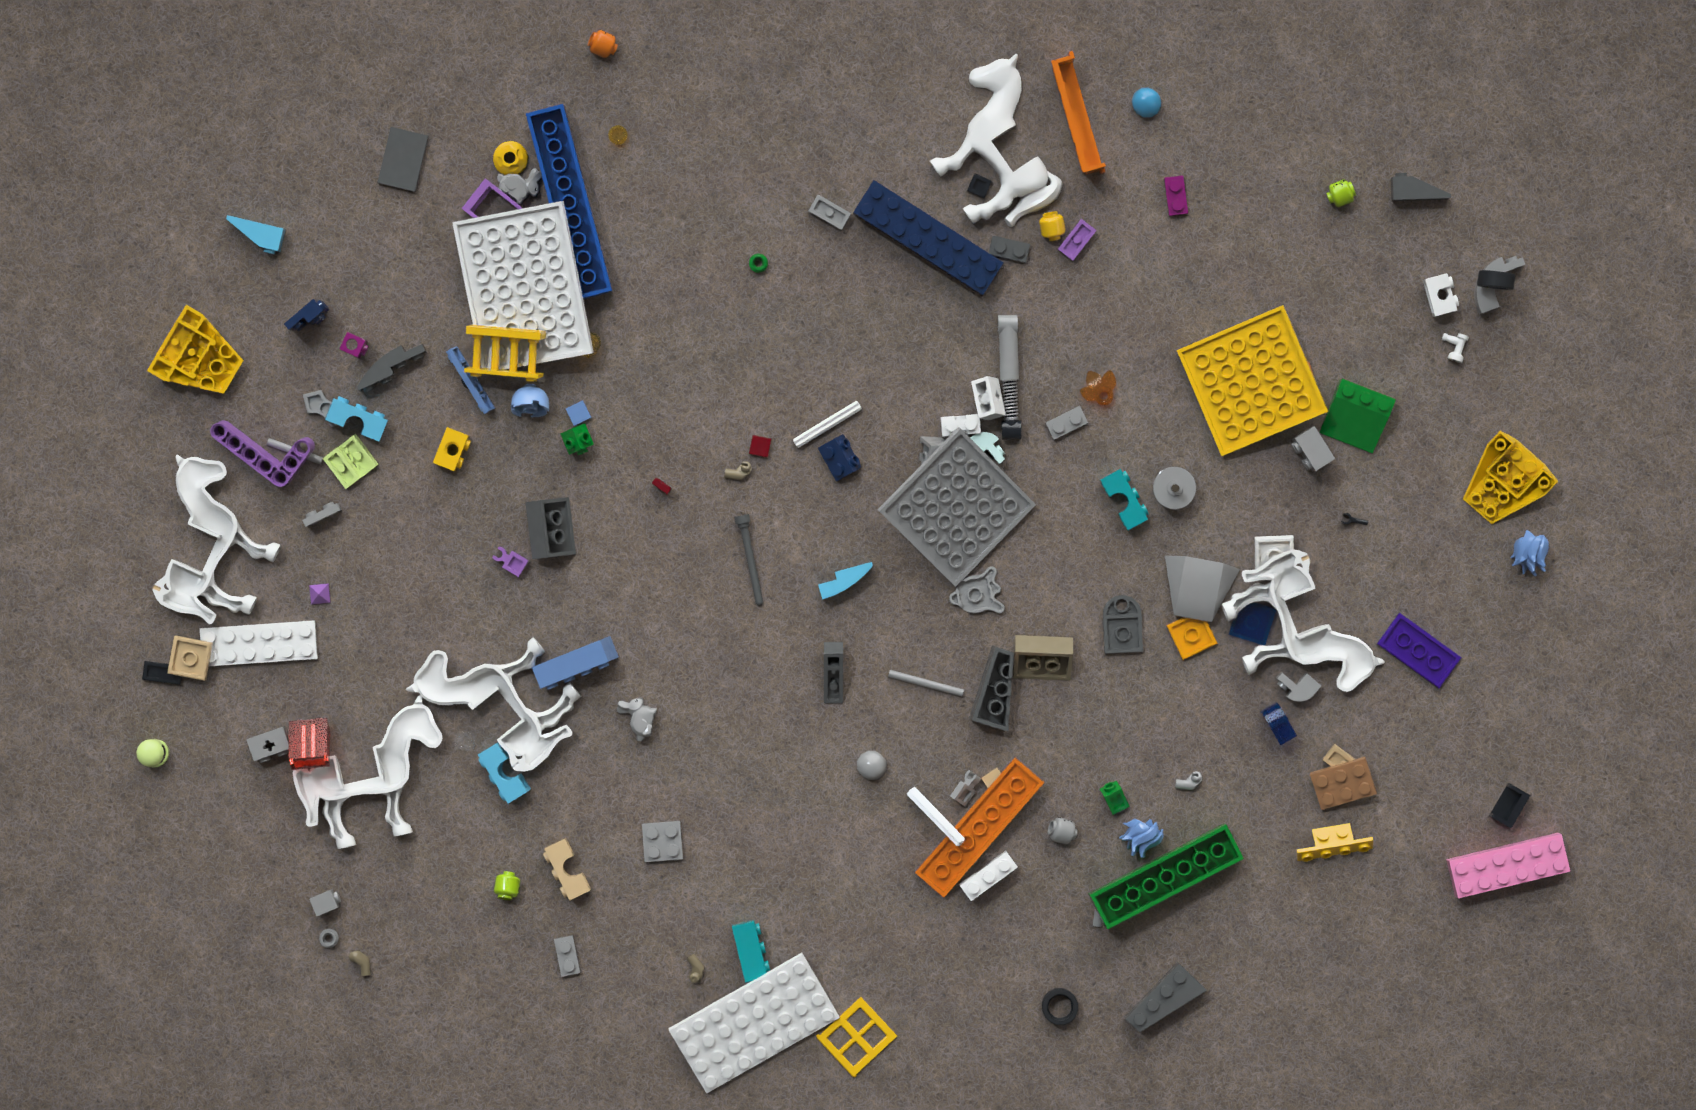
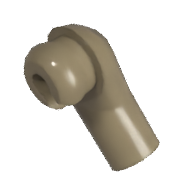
M361 951L351 952L349 960L360 965L361 976L371 975L368 956Z
M693 953L687 958V961L692 966L689 979L692 983H697L703 978L704 966Z

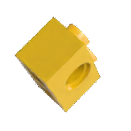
M447 427L433 463L452 471H456L457 468L461 469L464 462L462 454L464 450L468 451L471 440H468L470 436ZM455 444L458 447V453L452 456L449 454L448 448L450 445Z

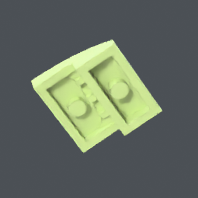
M356 434L323 458L345 489L379 465Z

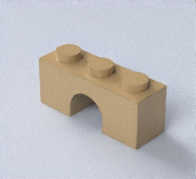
M567 838L544 848L546 852L543 855L547 863L551 862L554 868L551 870L556 881L560 880L562 884L560 890L564 898L568 897L570 901L591 890L583 872L577 875H570L564 869L565 860L574 856Z

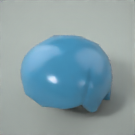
M1149 87L1140 88L1132 97V106L1134 111L1141 117H1153L1160 111L1161 99L1155 90Z

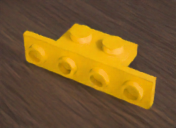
M1350 823L1312 829L1315 847L1297 849V861L1308 862L1315 858L1326 859L1333 855H1348L1351 852L1357 851L1367 852L1373 849V837L1354 840Z

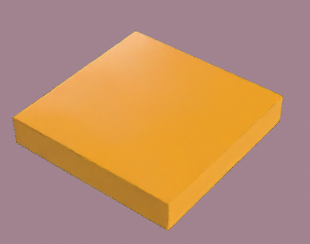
M1183 617L1166 625L1182 660L1218 644L1206 621Z

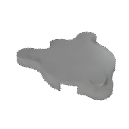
M990 566L980 575L964 578L958 584L956 590L950 594V602L953 605L960 606L969 613H981L985 610H991L998 614L1003 613L1005 606L994 597L995 594L1001 591V587L994 580L997 573L996 568Z

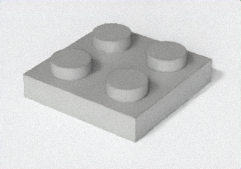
M680 821L642 823L645 862L683 859Z

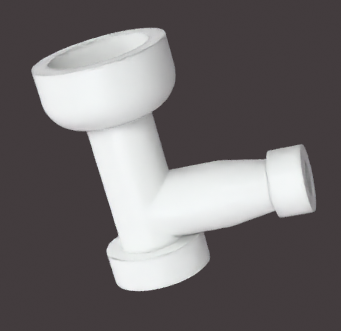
M1446 333L1443 334V341L1456 345L1454 352H1450L1448 355L1449 360H1456L1455 362L1458 363L1463 362L1464 357L1461 353L1465 342L1469 339L1468 336L1459 333L1457 337Z

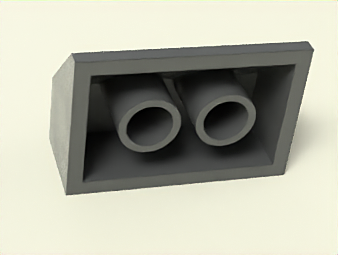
M569 497L525 502L532 559L576 554Z

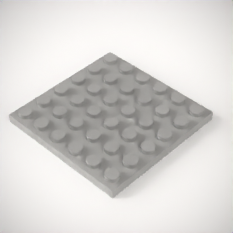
M958 427L877 510L956 587L1036 504Z

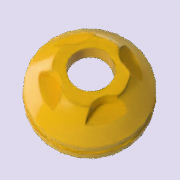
M508 141L496 148L493 162L496 169L503 175L520 174L527 166L528 155L521 144ZM512 152L515 154V161L513 163L505 162L504 155L506 153Z

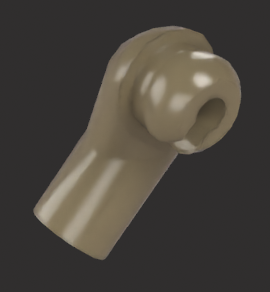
M744 461L736 470L726 469L724 478L743 480L750 474L752 470L751 464Z

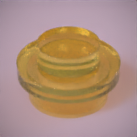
M616 125L609 130L608 137L613 144L620 145L627 140L628 133L623 126Z

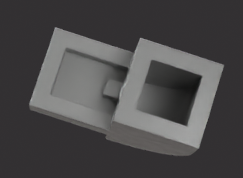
M1281 672L1276 677L1279 681L1277 684L1283 690H1290L1286 697L1293 701H1306L1321 687L1307 673L1296 684Z

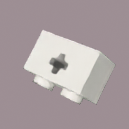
M987 376L971 381L978 417L980 419L992 420L1005 416L999 379Z

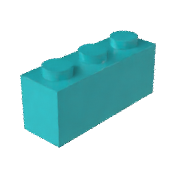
M755 920L732 925L745 983L753 981L769 972L768 960L764 961L763 954L766 953L764 942L759 941L758 935L762 934L759 923L755 924Z

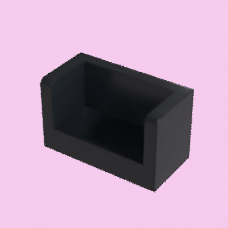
M1508 783L1489 816L1512 829L1531 795Z

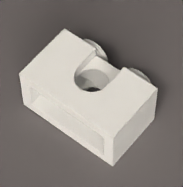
M1446 273L1423 280L1433 317L1457 311L1459 302L1457 296L1453 295L1451 288H1454L1451 276L1448 277ZM1440 289L1444 290L1447 294L1445 300L1438 298L1437 293Z
M978 414L940 418L942 437L950 436L958 427L967 435L981 433Z

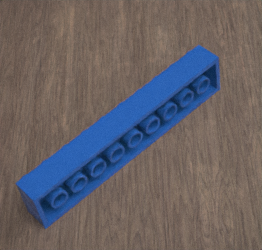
M560 104L526 113L549 203L564 201L583 299L613 292L565 106Z

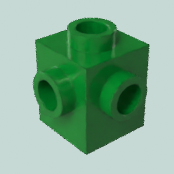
M586 424L560 433L569 455L573 453L581 455L588 452V447L594 445Z

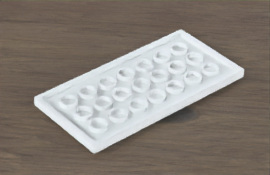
M800 953L668 1029L705 1092L708 1093L840 1017L803 953Z

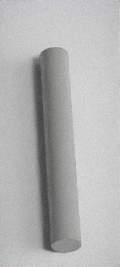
M271 438L267 441L268 446L287 453L292 448L290 445ZM311 453L307 460L321 465L323 457Z

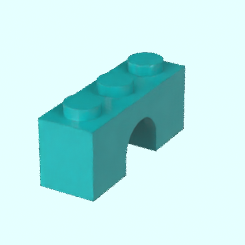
M1119 469L1099 480L1108 497L1121 493L1127 498L1128 504L1126 509L1118 513L1126 530H1130L1148 520L1147 515L1149 513L1144 504H1139L1137 499L1140 496L1135 487L1131 489L1128 483L1131 480L1126 471L1122 472Z

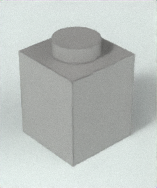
M333 889L309 899L316 916L340 907L339 902H341L338 892H334Z

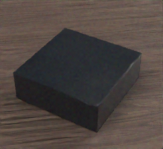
M974 173L967 191L985 198L992 181Z

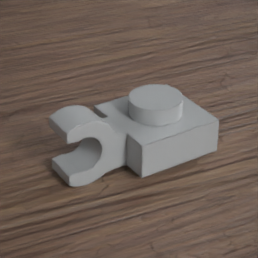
M968 770L965 774V782L960 781L950 797L966 806L976 792L973 788L979 783L981 778Z

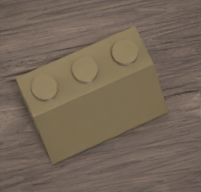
M1015 635L1013 678L1071 681L1073 638Z

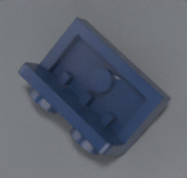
M844 434L818 447L836 481L861 468L859 458L854 454L850 447V442L845 438Z

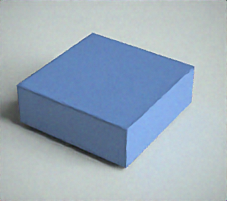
M583 400L566 408L574 426L592 418Z

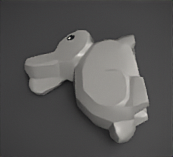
M536 168L532 169L528 179H524L518 174H498V189L516 200L517 204L522 205L529 195L532 197L538 195L539 186L537 182L542 177L541 171H538Z
M635 698L629 703L619 701L617 703V712L631 714L630 726L636 735V740L641 742L645 737L651 736L652 724L657 708L644 705L643 698Z

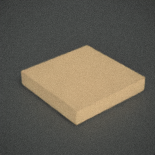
M175 635L168 674L205 681L213 643Z

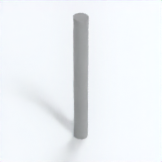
M893 670L889 671L888 677L961 697L964 689Z

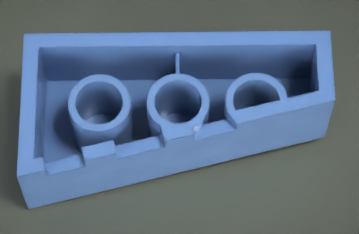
M608 636L536 665L532 669L540 689L547 687L549 690L558 686L557 682L564 680V683L574 680V675L581 673V676L591 673V668L598 666V669L609 666L608 662L618 658V654L611 637Z

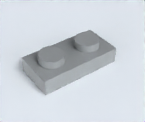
M820 195L816 196L808 212L840 230L843 229L851 215L850 212Z
M1078 406L1046 422V425L1055 440L1087 424L1088 421L1081 407Z
M330 502L322 506L324 510L318 513L316 510L307 513L306 518L302 520L305 527L342 511L339 503L334 504Z
M573 935L554 939L561 977L581 973Z

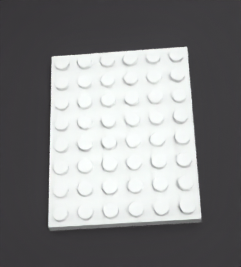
M564 201L452 222L473 325L546 331V338L539 340V343H537L536 364L594 353ZM484 335V338L481 340L480 362L482 368H491V336ZM502 337V340H500L499 369L503 370L510 368L511 341H509V337ZM521 339L519 341L517 367L528 365V339Z

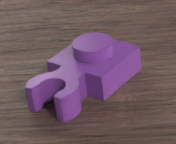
M498 547L503 555L500 558L493 555V559L505 562L502 567L519 577L529 560L514 551H511L510 555H508L503 547Z

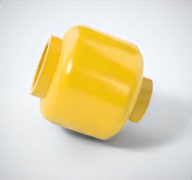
M1057 211L1044 213L1043 217L1039 220L1041 235L1044 238H1049V241L1061 239L1060 236L1066 231L1064 218Z

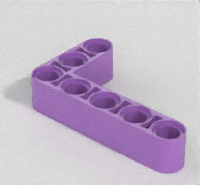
M219 421L210 429L211 436L278 487L285 486L292 481L315 448L314 441L311 438H301L294 443L280 462L228 421ZM218 426L224 428V435L219 433ZM234 437L239 439L240 446H236L233 443ZM301 442L307 445V451L301 449ZM249 449L255 452V458L249 456ZM290 457L296 460V466L290 464ZM264 461L270 463V470L264 467ZM279 473H283L286 476L285 481L280 480Z

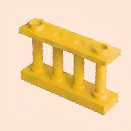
M482 325L466 326V334H472V338H474L472 367L464 368V372L470 373V376L481 377L482 374L525 377L526 381H537V379L544 376V373L536 372L537 343H539V340L546 338V331ZM484 335L491 336L490 339H492L491 368H480L481 340L484 338ZM502 337H509V341H511L509 370L499 369L500 340H502ZM521 339H528L529 342L528 372L517 371L518 344Z

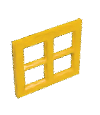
M862 997L855 1001L839 1016V1019L835 1020L820 1035H816L821 1044L852 1077H856V1074L897 1037L894 1031ZM861 1008L872 1020L857 1032L847 1019ZM876 1024L885 1033L886 1037L872 1048L862 1035ZM842 1026L852 1038L838 1050L828 1040V1037ZM857 1042L867 1054L853 1066L842 1054L853 1043Z

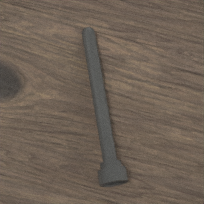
M749 514L736 516L734 519L735 524H738V528L741 529L755 602L760 606L763 604V598L748 530L749 522L751 521Z

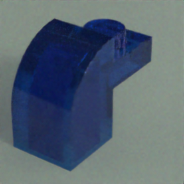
M1277 702L1259 711L1279 745L1297 736L1287 716Z

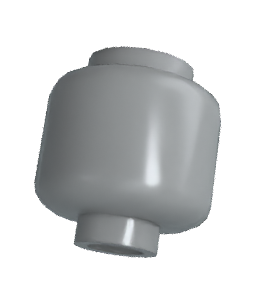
M1057 817L1049 823L1047 832L1052 841L1069 844L1072 840H1075L1077 829H1075L1073 821Z

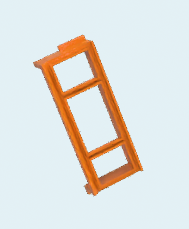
M1070 51L1068 56L1051 61L1053 73L1082 173L1085 172L1087 175L1100 171V174H1104L1106 165L1105 162L1101 163L1073 66L1074 53Z

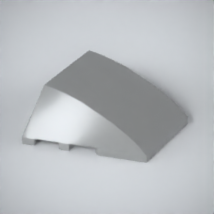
M1165 556L1173 615L1212 622L1240 569L1224 563L1193 557Z

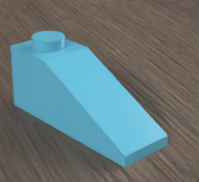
M227 215L226 219L259 247L264 248L263 252L275 254V251H281L285 229Z

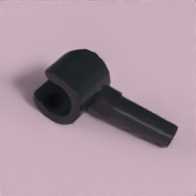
M1349 513L1342 514L1350 517L1348 522L1341 521L1343 524H1368V520L1352 517Z

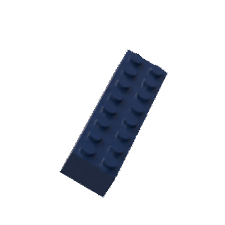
M873 180L853 212L860 219L981 296H983L1004 263L875 180Z

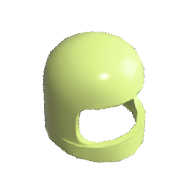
M157 739L145 740L137 748V759L144 766L160 767L168 760L169 748L164 741ZM162 745L164 746L165 751H166V755H165V759H164V760H163L164 750H163Z

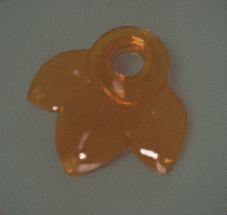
M1111 370L1107 371L1103 376L1096 372L1088 371L1086 376L1087 386L1080 389L1081 395L1084 399L1096 401L1100 405L1110 404L1113 400L1112 391L1116 386L1115 375ZM1102 392L1107 393V399H1101L1100 394Z

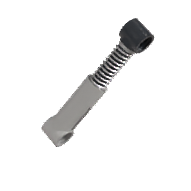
M998 315L1000 380L1004 383L1002 389H1004L1003 396L1005 397L1003 399L1005 401L1003 403H1005L1006 413L1004 421H1001L1002 440L1021 439V420L1018 419V409H1016L1018 408L1016 406L1018 404L1016 402L1018 400L1016 399L1018 397L1016 396V391L1018 390L1016 389V381L1019 380L1017 315Z

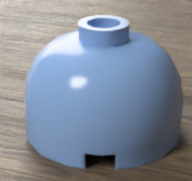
M526 384L513 394L511 412L514 415L521 417V413L532 414L531 417L545 416L547 411L549 412V398L545 391L536 387L535 384Z

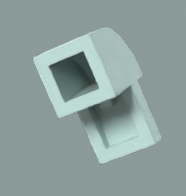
M981 432L970 437L983 451L987 449L998 464L1005 459L1003 457L1005 452L999 445L994 446V443L999 440L994 434Z

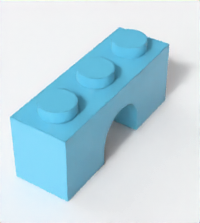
M338 396V399L333 398L325 420L344 427L349 417L358 416L363 421V428L360 434L380 441L388 421L384 419V414L374 411L373 414L367 412V407L360 404L352 406L348 404V399Z
M499 743L478 754L481 766L489 772V779L494 785H497L502 800L510 803L531 790L522 773L515 777H509L504 774L502 765L509 758V755Z

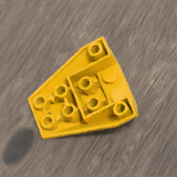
M1500 430L1487 444L1463 500L1493 524L1545 496L1558 480L1548 467L1524 445Z

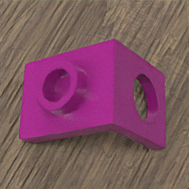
M347 332L339 349L357 358H361V356H365L369 346L367 345V340ZM349 339L357 341L356 349L349 350L346 343Z

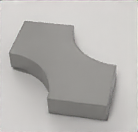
M322 390L303 394L307 413H318L326 417L331 402L324 396ZM329 422V425L331 427L338 426L337 424Z

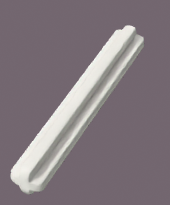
M857 401L853 402L794 438L793 442L798 448L859 412L862 409Z
M913 787L910 789L907 796L956 846L962 845L965 838L917 788Z

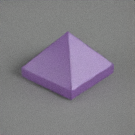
M329 584L309 585L311 604L330 603Z

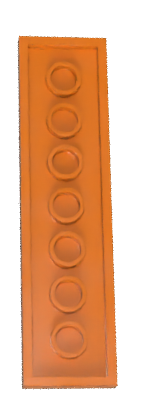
M1014 757L954 826L965 838L963 844L956 846L946 836L915 873L941 896L945 897L1044 784V781Z

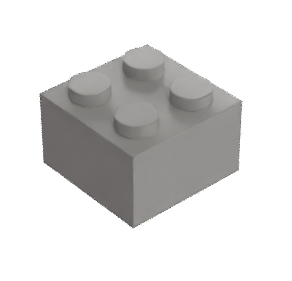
M1315 426L1308 428L1291 439L1293 441L1291 446L1296 454L1302 455L1303 460L1301 462L1306 470L1317 471L1335 459Z

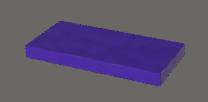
M1398 613L1377 642L1379 646L1437 688L1442 686L1462 658L1401 613Z

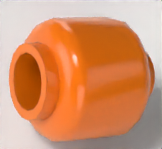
M603 30L593 32L588 41L590 51L602 58H607L610 54L614 55L618 45L615 44V36Z

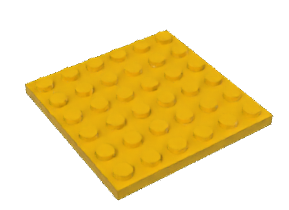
M1284 305L1177 350L1221 456L1328 412Z

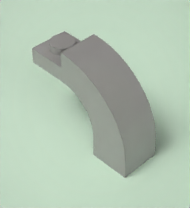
M1517 256L1506 259V264H1504L1503 258L1500 257L1490 262L1483 270L1507 272L1525 265L1523 257L1517 259ZM1476 281L1474 298L1479 314L1500 307L1495 295V289L1479 287Z

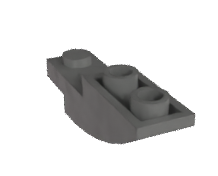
M400 345L385 354L366 372L357 386L358 390H364L366 393L375 389L374 385L379 382L383 385L392 381V376L395 375L392 368L399 369L406 366V361L410 359L416 361L423 358V353L427 352L424 345H418L408 351H405L404 347Z

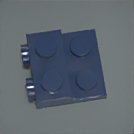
M312 299L286 321L284 325L291 331L303 329L307 325L305 321L312 325H319L326 319L325 314L330 309L323 301Z

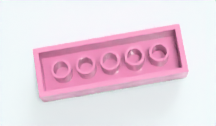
M1560 833L1446 859L1454 894L1457 898L1570 872L1562 834Z

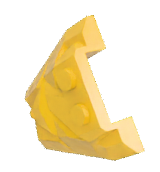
M185 305L147 371L163 381L225 393L244 360L202 313Z

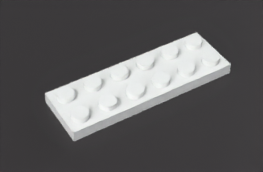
M315 620L200 628V640L213 643L209 666L318 659Z

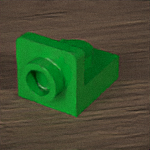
M1117 781L1109 782L1100 788L1112 815L1130 807Z

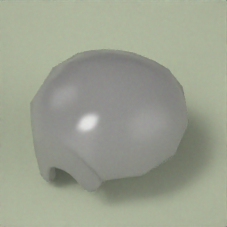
M866 751L857 760V770L867 780H878L884 776L887 770V762L880 753Z

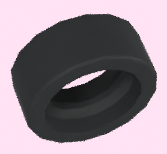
M1480 270L1478 273L1477 286L1501 290L1514 289L1515 274L1491 270Z
M1055 988L1044 996L1042 1011L1050 1023L1066 1025L1076 1017L1078 1002L1075 995L1069 990ZM1057 995L1065 996L1071 1002L1070 1013L1063 1018H1057L1049 1011L1050 1000Z

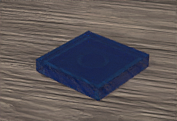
M1255 602L1246 605L1238 612L1237 617L1232 620L1228 635L1266 645L1276 609Z

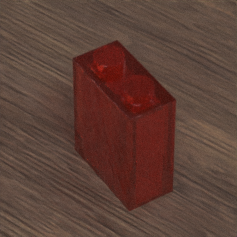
M327 718L289 721V763L291 770L330 766V727Z

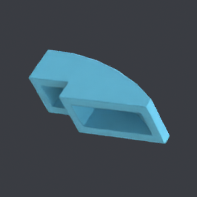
M872 562L836 571V580L818 584L822 599L834 596L855 584L873 566Z

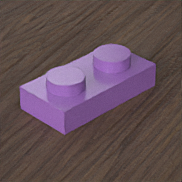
M1081 219L1057 250L1073 261L1096 230Z

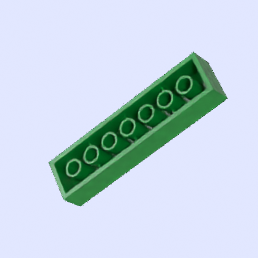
M1223 823L1088 893L1104 927L1109 929L1244 858L1227 824Z

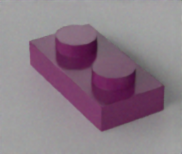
M1183 175L1164 178L1169 216L1188 214Z

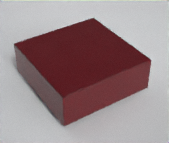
M753 435L749 454L768 457L771 438Z
M659 478L653 480V485L669 494L671 491L670 486Z

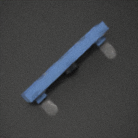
M456 346L446 351L448 356L438 363L439 367L444 368L453 363L462 377L463 386L470 390L478 403L476 407L469 411V416L474 417L481 412L486 414L495 409L477 377L470 376V373L464 372V368L470 366L459 348Z

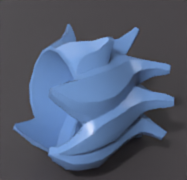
M1526 530L1524 537L1517 539L1514 543V553L1510 557L1515 558L1512 566L1521 564L1523 574H1525L1528 568L1534 576H1537L1535 566H1538L1545 572L1544 567L1546 564L1544 560L1549 550L1548 539L1544 535L1534 536L1530 531Z
M1135 818L1128 823H1123L1129 828L1124 835L1119 837L1123 841H1128L1127 849L1132 847L1131 856H1134L1139 851L1140 856L1144 858L1148 849L1161 843L1163 829L1159 830L1157 822L1153 824L1151 819L1143 823Z

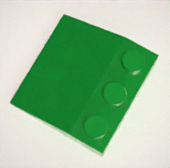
M1340 379L1319 433L1373 454L1396 399L1348 380Z

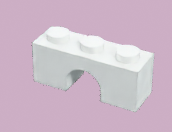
M1005 850L990 861L988 865L972 874L959 885L972 901L1018 867Z

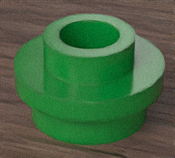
M754 254L749 260V266L752 271L761 273L767 269L768 260L763 254ZM756 260L762 261V265L760 267H757L755 265Z

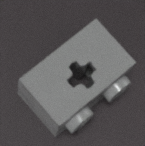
M285 726L246 739L253 760H259L260 763L270 760V755L276 753L278 757L289 753L288 749L292 748ZM268 740L270 743L274 742L275 744L272 747V751L270 748L266 749L265 745L268 744Z

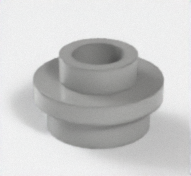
M325 929L319 936L321 945L326 948L334 947L339 940L338 933L333 929ZM326 935L333 937L331 942L326 940Z

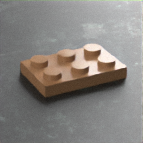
M1366 757L1310 772L1321 810L1377 794Z

